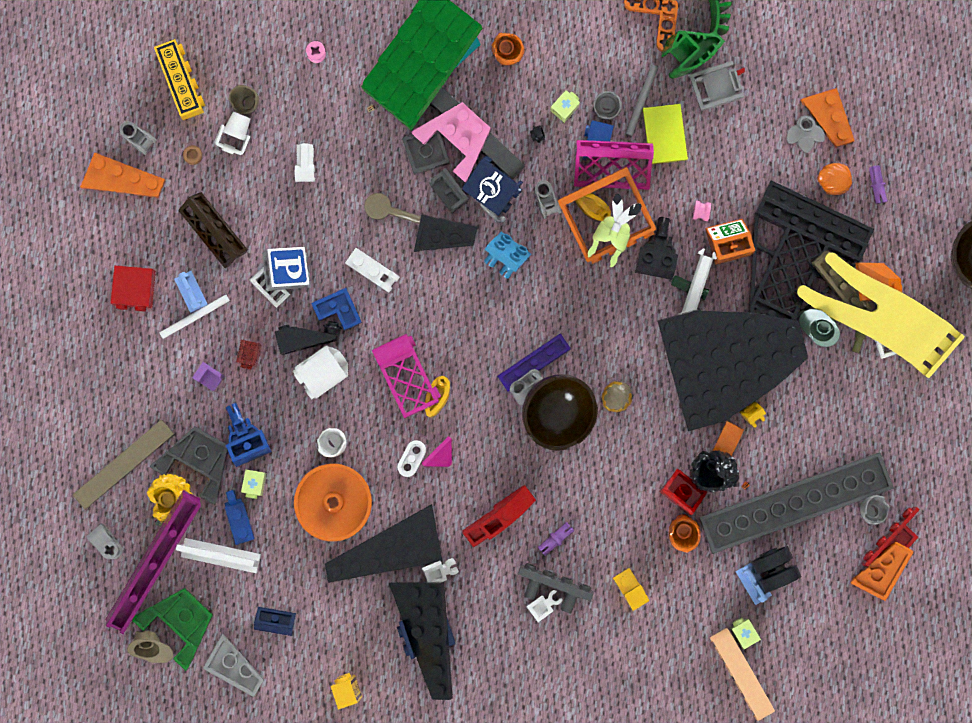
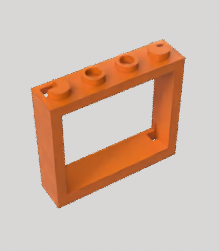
M627 166L557 200L587 263L590 261L592 264L598 262L607 253L613 255L617 248L611 243L597 250L591 257H588L587 246L567 204L612 182L626 177L637 202L642 205L641 211L648 224L647 227L630 234L626 247L636 244V239L642 236L646 239L654 235L653 231L657 230Z

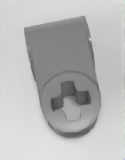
M126 121L120 126L119 131L123 138L145 156L149 147L157 142L153 136L130 121ZM127 128H134L132 135H125Z
M545 180L538 182L534 192L543 219L554 213H562L551 184ZM540 186H545L548 188V193L546 195H542L538 192V188Z
M530 370L526 375L511 384L510 392L519 405L523 406L529 390L537 382L544 379L538 370Z
M101 523L86 536L104 558L117 559L122 555V546L104 524ZM109 547L115 548L113 550L114 554H109V552L111 551Z

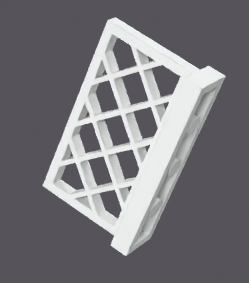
M185 538L183 545L177 544L176 547L177 551L182 552L181 557L253 573H257L261 554L188 538Z

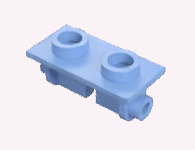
M192 271L178 274L179 277L174 280L190 313L208 305Z
M751 563L735 571L755 605L766 601L772 596L770 592L764 593L759 583L762 577L760 574H755Z

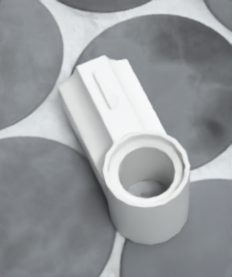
M303 143L297 145L295 182H315L314 148L312 144Z

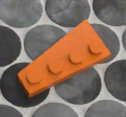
M94 152L80 188L159 198L166 180Z

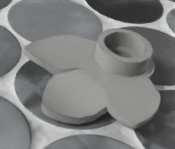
M807 115L800 117L796 125L792 126L787 133V143H798V146L804 153L811 151L815 141L824 142L825 140L823 129L815 124L812 117ZM803 122H807L809 128H804L802 126Z

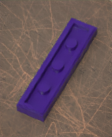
M560 333L497 377L507 392H509L513 382L519 380L530 370L536 369L540 371L567 353L571 348Z

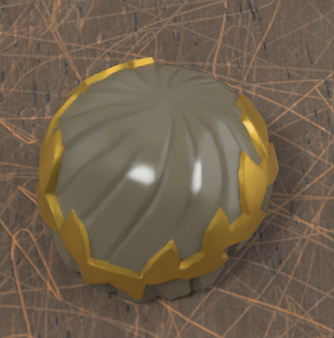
M621 381L609 383L601 396L604 407L612 412H621L627 409L632 403L630 386Z

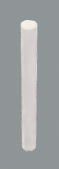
M224 295L159 333L164 339L230 300L227 295Z

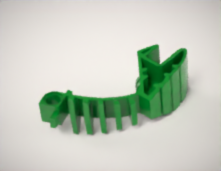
M708 0L711 10V26L708 34L703 32L677 31L667 39L661 56L665 57L671 53L680 62L669 73L670 78H679L694 71L712 58L725 41L719 35L726 34L729 26L719 24L727 22L731 14L720 13L726 11L731 6V2L719 4L722 0Z

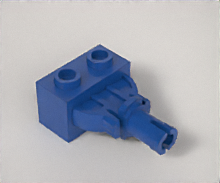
M234 403L232 407L235 413H233L230 405L226 407L235 429L234 432L232 426H228L230 435L229 444H226L232 462L238 467L272 451L262 429L259 430L256 426L252 425L249 418L245 419L248 425L246 427L238 404Z

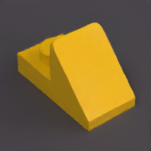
M630 568L613 577L633 611L649 602L643 587L639 584Z

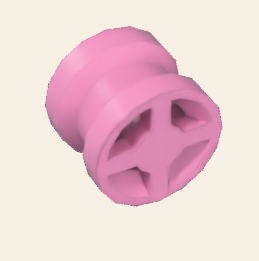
M313 41L308 44L306 48L308 59L313 63L322 62L326 57L325 48L322 43Z
M695 201L692 219L697 220L700 218L708 222L711 203L703 204L700 201Z

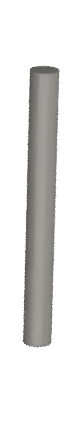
M651 65L625 133L627 136H633L658 69L655 65Z

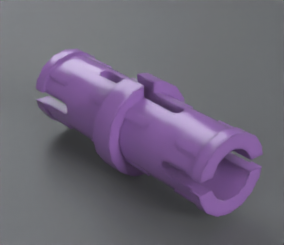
M565 522L555 533L552 532L550 537L538 546V549L542 551L544 556H547L550 551L557 545L560 546L562 541L574 532L573 528Z

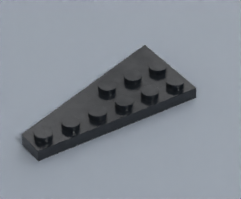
M432 504L325 563L328 583L438 561L441 562L442 555Z
M444 582L389 583L431 699L451 700L453 693Z

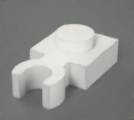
M451 558L443 565L438 561L423 567L422 570L426 581L444 582L447 580L446 575L457 574L459 572L457 567L450 569L452 565L456 564L455 560Z
M552 590L547 599L541 595L526 606L537 622H540L553 612L552 605H558L563 601L562 598L558 601L552 599L553 594L557 592L556 590Z

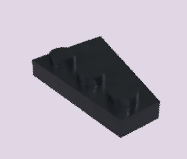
M422 214L414 252L473 246L478 226Z

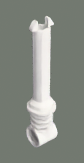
M704 248L698 252L700 258L683 310L679 314L697 310L713 259H717L715 252H713L711 258L703 255Z

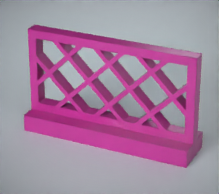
M577 140L574 186L585 187L597 181V177L603 172L607 176L610 175L607 169L613 164L619 170L622 169L617 161L621 158H626L629 163L624 167L630 168L633 165L638 170L632 176L633 180L641 174L646 178V184L637 183L634 180L637 189L650 190L652 159L654 156L653 143ZM580 156H587L592 161L584 166L580 162ZM602 157H607L610 162L603 167L598 160ZM640 159H648V164L642 169L636 163ZM595 163L600 170L593 175L588 168ZM584 171L590 176L586 181H578V176ZM627 180L624 183L615 181L602 187L631 189Z

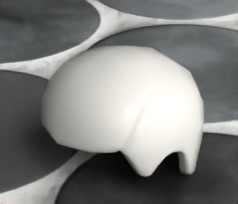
M337 428L324 430L317 439L318 451L325 457L334 458L345 451L346 437ZM329 440L332 442V444H333L335 447H332V446L329 444Z

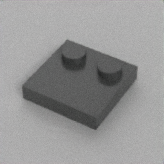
M439 131L425 145L414 135L402 138L414 175L450 164Z

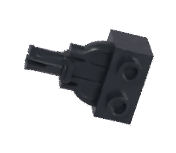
M659 217L655 238L654 235L650 236L644 246L640 247L635 273L672 280L676 271L678 254H675L672 237L669 236L666 243L670 219L665 218L663 226L664 217Z

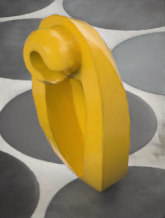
M593 193L575 200L581 211L594 220L603 221L606 217L611 216L609 206Z
M439 376L431 383L432 388L437 387L441 397L438 398L439 403L425 409L428 417L437 415L448 400L450 382L445 376ZM426 392L425 403L434 400L431 393Z

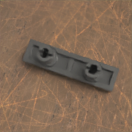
M529 563L520 565L518 575L530 580L524 595L525 597L535 600L540 585L545 584L566 593L561 610L571 613L576 599L579 597L591 602L594 591L591 590L590 586L580 583V586L572 583L573 580L567 577L560 579L548 570L541 572L536 570V566Z

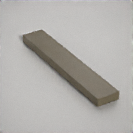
M161 419L73 494L74 498L86 510L175 434Z

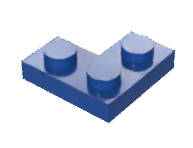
M347 288L311 303L319 321L337 314L344 331L362 323Z

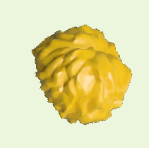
M163 474L153 481L147 491L150 501L155 503L153 517L163 523L181 492L184 490L192 494L190 492V484L186 483V479L175 474Z

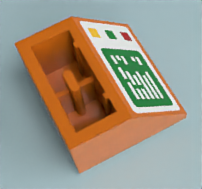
M743 219L705 228L712 254L715 252L717 259H714L715 265L752 256L755 252L750 231Z

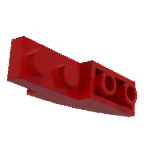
M523 485L495 504L493 510L463 529L462 533L473 547L487 538L491 540L516 521L536 501V498Z

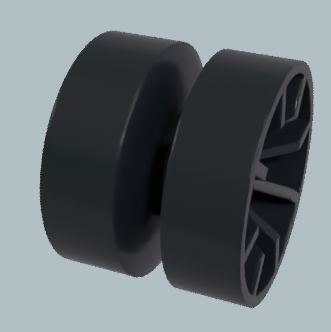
M788 546L766 551L760 554L759 558L750 562L755 574L768 572V575L759 580L764 593L781 588L802 577L797 565L787 567L784 565L793 558Z

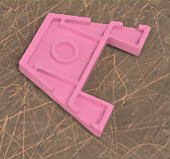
M462 102L413 130L411 133L424 145L437 131L443 134L466 155L453 170L466 183L475 167L491 128Z

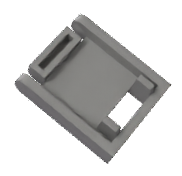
M733 61L689 75L701 111L744 98L743 93L735 94L742 91L736 69L727 70V68L734 66ZM701 82L704 83L708 95L704 99H701L697 84Z

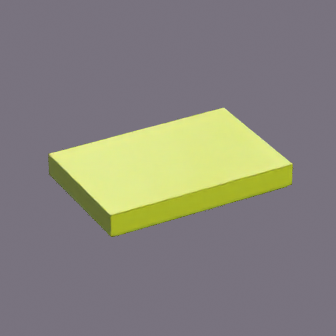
M681 104L643 108L647 143H653L654 149L652 164L688 160Z

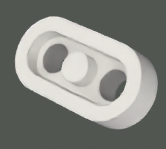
M415 440L408 444L398 463V471L402 476H413L426 454V447L421 441ZM414 447L420 448V452L418 454L413 453ZM405 464L411 465L410 471L404 470Z

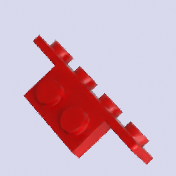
M917 507L907 508L902 514V520L899 523L896 521L889 528L890 533L886 537L882 536L876 542L877 547L873 551L869 550L864 555L862 565L868 567L878 555H881L894 542L909 548L919 537L906 524L920 509Z

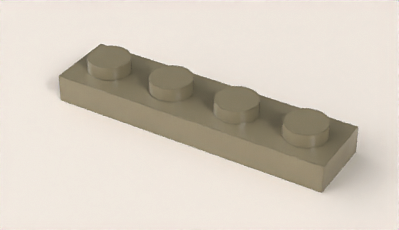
M824 251L812 262L813 266L841 302L866 311L872 309L867 301L859 300V291L845 281L825 261V256L830 253L829 251Z

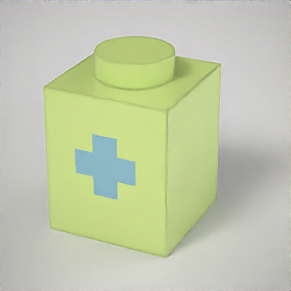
M565 90L551 106L550 111L565 123L579 107V98L573 92L569 93Z
M245 469L241 490L242 493H246L245 497L257 499V496L263 495L267 473Z
M741 617L732 623L733 627L730 630L741 649H746L761 640L749 619L743 620Z

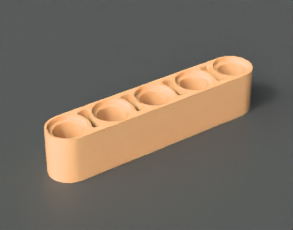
M728 628L711 636V641L714 642L718 654L726 663L725 666L730 675L735 679L734 682L739 691L743 693L750 710L755 714V719L760 721L775 712Z

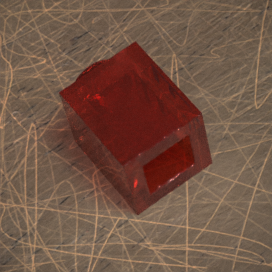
M241 340L236 360L238 364H241L240 368L251 370L252 367L257 368L262 348L260 343Z

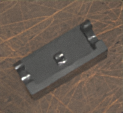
M446 168L431 179L430 186L451 213L468 202V197Z

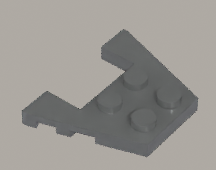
M194 426L173 447L166 451L157 461L153 462L150 468L162 475H167L175 459L209 478L200 497L216 505L228 450L225 443Z

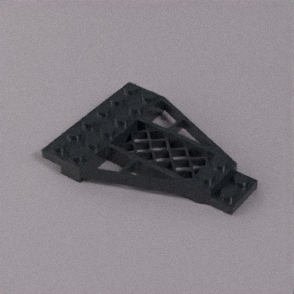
M771 180L754 214L753 244L755 252L751 258L749 312L794 320L800 318V315L808 310L811 305L808 304L804 309H800L804 300L799 297L798 301L796 300L794 293H797V290L793 291L790 281L799 278L801 285L809 288L815 277L825 281L816 268L813 267L810 260L819 257L824 251H831L852 262L850 266L854 268L856 266L855 263L861 261L874 228ZM759 218L782 228L784 231L775 251L757 244ZM798 236L801 246L792 248L789 238ZM803 239L810 241V243L804 244ZM786 241L788 250L780 253L781 248L784 242ZM815 244L818 254L809 257L806 247ZM802 248L806 258L796 261L793 251ZM758 249L770 255L771 260L758 288H755L756 255ZM790 252L793 263L784 265L781 255ZM778 258L780 267L772 270V267L776 259ZM807 261L811 271L801 274L798 264ZM794 265L798 275L788 278L785 268ZM782 269L785 280L776 283L773 272ZM810 274L805 284L802 276ZM770 275L772 284L764 287V284L768 276ZM786 282L790 292L780 295L777 285ZM774 286L777 297L768 300L764 290ZM830 286L825 288L820 294H826L831 289ZM760 293H762L764 299L759 297ZM791 295L794 305L785 308L782 298ZM778 299L781 307L770 302ZM794 308L792 313L787 311L789 309Z

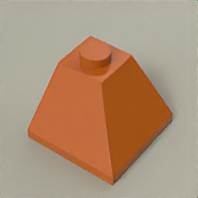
M855 263L858 271L902 292L901 278L884 263ZM859 292L860 301H872Z

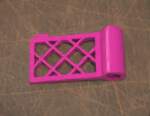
M407 334L372 350L404 419L439 403L438 398L441 397L437 387L432 388L413 349L416 344L412 336L408 337ZM413 356L416 362L414 369L403 367L405 360ZM391 366L399 368L396 378L388 376L385 369ZM402 369L412 372L409 383L399 380ZM414 374L423 376L422 387L411 384ZM397 382L408 385L404 395L396 393L395 387ZM410 386L420 389L417 400L407 397ZM423 391L431 393L434 399L428 403L419 401ZM405 399L416 402L414 409L406 413L403 408Z

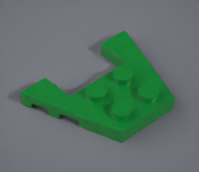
M184 588L135 615L132 621L143 631L157 617L167 624L186 642V645L173 660L187 671L213 614Z

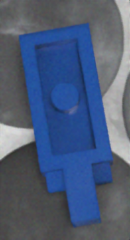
M234 490L226 492L228 502L224 503L235 545L254 540L255 538L242 498L237 499Z

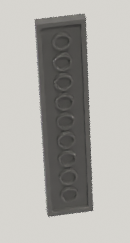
M879 452L701 516L699 520L711 552L714 554L861 501L869 496L894 489L882 455Z

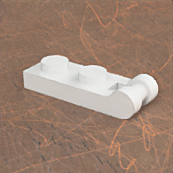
M357 248L354 249L345 262L346 265L388 293L392 290L391 286L393 283L397 282L400 278L397 274ZM384 274L388 276L386 282L381 281Z

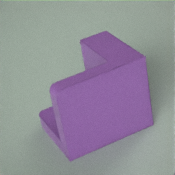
M202 362L192 378L210 390L215 391L224 375Z

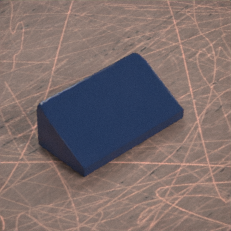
M258 607L254 621V630L292 636L296 613Z

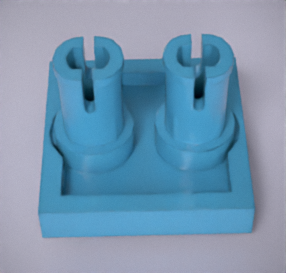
M500 232L485 248L489 254L484 259V262L486 264L490 262L488 266L494 267L498 260L501 261L504 266L500 269L499 273L503 275L506 272L504 277L510 278L513 271L516 272L529 259L531 253L528 252L526 247L513 241L511 236Z

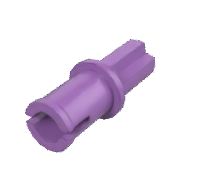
M878 165L869 168L872 182L870 187L873 188L875 204L881 203L879 195H881L882 203L888 202L884 188L886 183H883L881 168Z

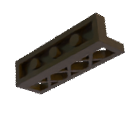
M202 192L190 196L178 210L224 268L229 267L236 258L248 251ZM188 206L193 210V216L187 212ZM199 221H202L205 225V231L200 228ZM211 236L215 237L217 245L212 243ZM223 251H226L230 256L228 260L223 256Z

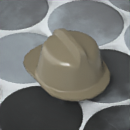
M136 631L133 641L127 647L130 655L151 663H167L172 660L174 655L173 650L168 645L161 643L158 635L152 631Z

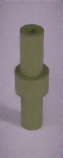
M856 330V339L852 352L859 353L863 340L866 339L867 335Z

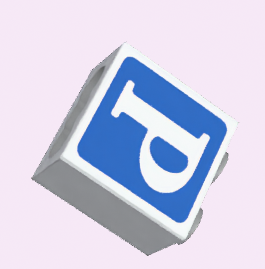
M305 247L267 249L262 253L266 291L299 289L309 285L310 273L307 270L308 256L305 252Z

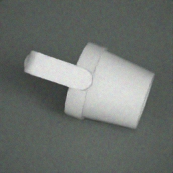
M233 112L226 126H220L215 144L225 152L242 155L250 139V136L246 135L250 118ZM224 132L244 140L241 150H237L226 143H219L222 133Z

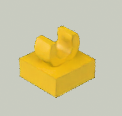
M755 401L739 412L743 419L753 427H757L755 424L756 420L765 421L764 415L766 412Z

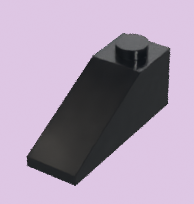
M289 325L278 327L279 330L274 331L281 355L337 341L336 335L290 327Z

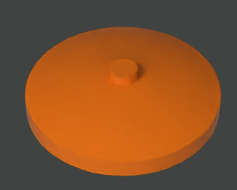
M325 464L312 469L302 478L294 496V510L299 523L310 535L324 541H341L358 533L366 524L372 508L371 492L364 478L354 469L342 464Z

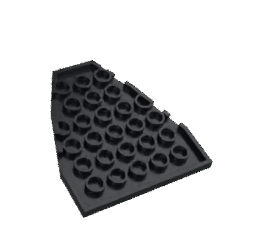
M692 310L657 320L688 431L728 420L777 387L808 359L798 320L756 312Z

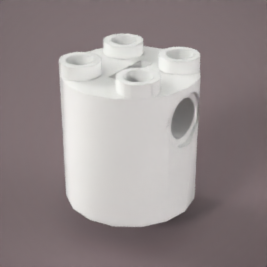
M324 346L294 367L295 370H293L300 384L304 382L306 393L313 399L318 398L348 377V362L339 350Z

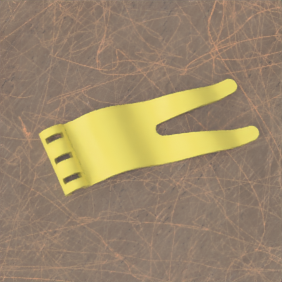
M833 252L826 254L825 261L851 286L877 304V309L872 312L822 295L805 285H801L797 289L798 296L815 309L822 310L829 317L883 344L911 363L927 378L932 376L965 337L950 323L919 302L863 274ZM948 333L955 338L953 342L946 337ZM936 347L943 351L941 355L934 350ZM925 360L932 365L930 368L923 364Z

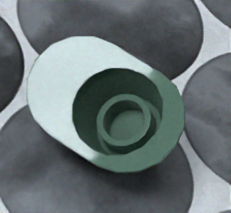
M808 309L800 315L799 324L802 330L817 345L829 347L839 340L840 330L835 319L829 317L822 310Z

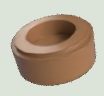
M191 145L185 148L183 158L188 164L196 165L202 160L203 154L199 147Z

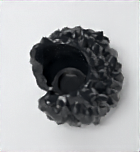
M720 450L710 453L702 451L691 463L692 469H690L689 474L692 478V483L700 491L704 490L712 493L725 491L732 486L737 487L739 470L737 469L735 458L729 453H724Z

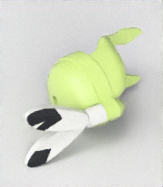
M615 194L613 198V217H606L598 225L593 234V245L588 251V257H591L596 252L599 241H611L617 250L611 257L610 267L615 266L618 256L621 252L625 251L629 241L630 226L626 222L635 217L642 207L640 203L633 204L623 212V201L619 194Z

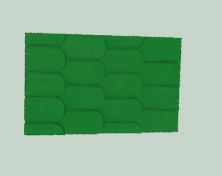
M419 0L412 9L413 12L400 27L398 34L379 57L377 64L364 79L361 86L370 97L410 130L414 128L453 70L481 45L477 36L483 29L482 25L450 0Z

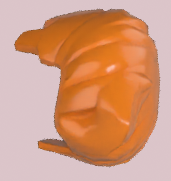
M498 33L491 45L494 57L503 66L520 62L525 52L521 39L515 34Z
M840 163L824 166L817 177L819 184L829 195H842L852 185V176L848 166Z
M686 514L678 515L669 526L671 545L685 553L694 550L699 545L701 533L697 522Z

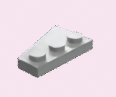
M222 634L203 669L255 697L264 681L263 677L229 639Z

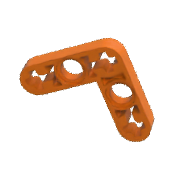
M624 0V6L629 11L660 15L656 46L662 52L664 47L660 42L663 41L664 34H675L678 12L677 1L653 0L656 3V7L648 9L645 4L648 0H643L642 8H639V3L630 6V3L627 2L629 0ZM659 1H663L661 5L665 6L670 2L675 8L667 11V7H661V10H658ZM670 21L672 28L665 30L662 27V23Z

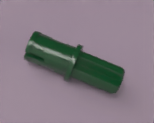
M675 275L671 285L687 292L688 295L692 282ZM703 289L701 299H703L704 301L707 297L709 289Z

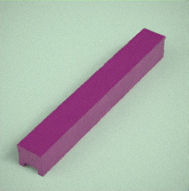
M184 490L181 492L105 619L106 627L110 628L111 626L119 630L121 634H124L201 507L200 498Z

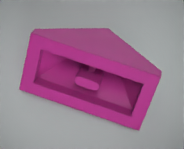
M448 436L422 462V465L424 467H450L452 465V439Z

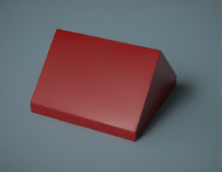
M678 468L659 491L689 516L694 514L708 493L707 491L697 489L696 485L692 483V479Z

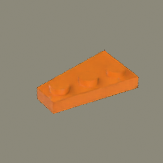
M837 88L800 100L836 148L855 141Z
M894 542L868 567L857 574L850 583L886 601L910 560L913 550L898 542Z

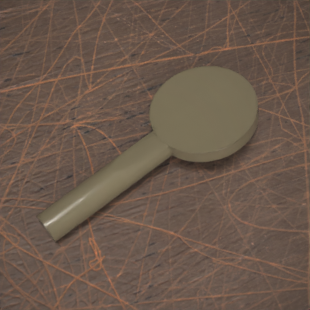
M371 194L365 201V212L372 219L381 220L390 214L420 224L421 216L391 207L390 200L384 194Z

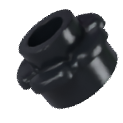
M533 125V130H530L532 140L541 143L540 141L545 140L544 131L541 125Z
M327 321V324H323L325 327L324 333L339 335V331L342 328L338 326V322Z

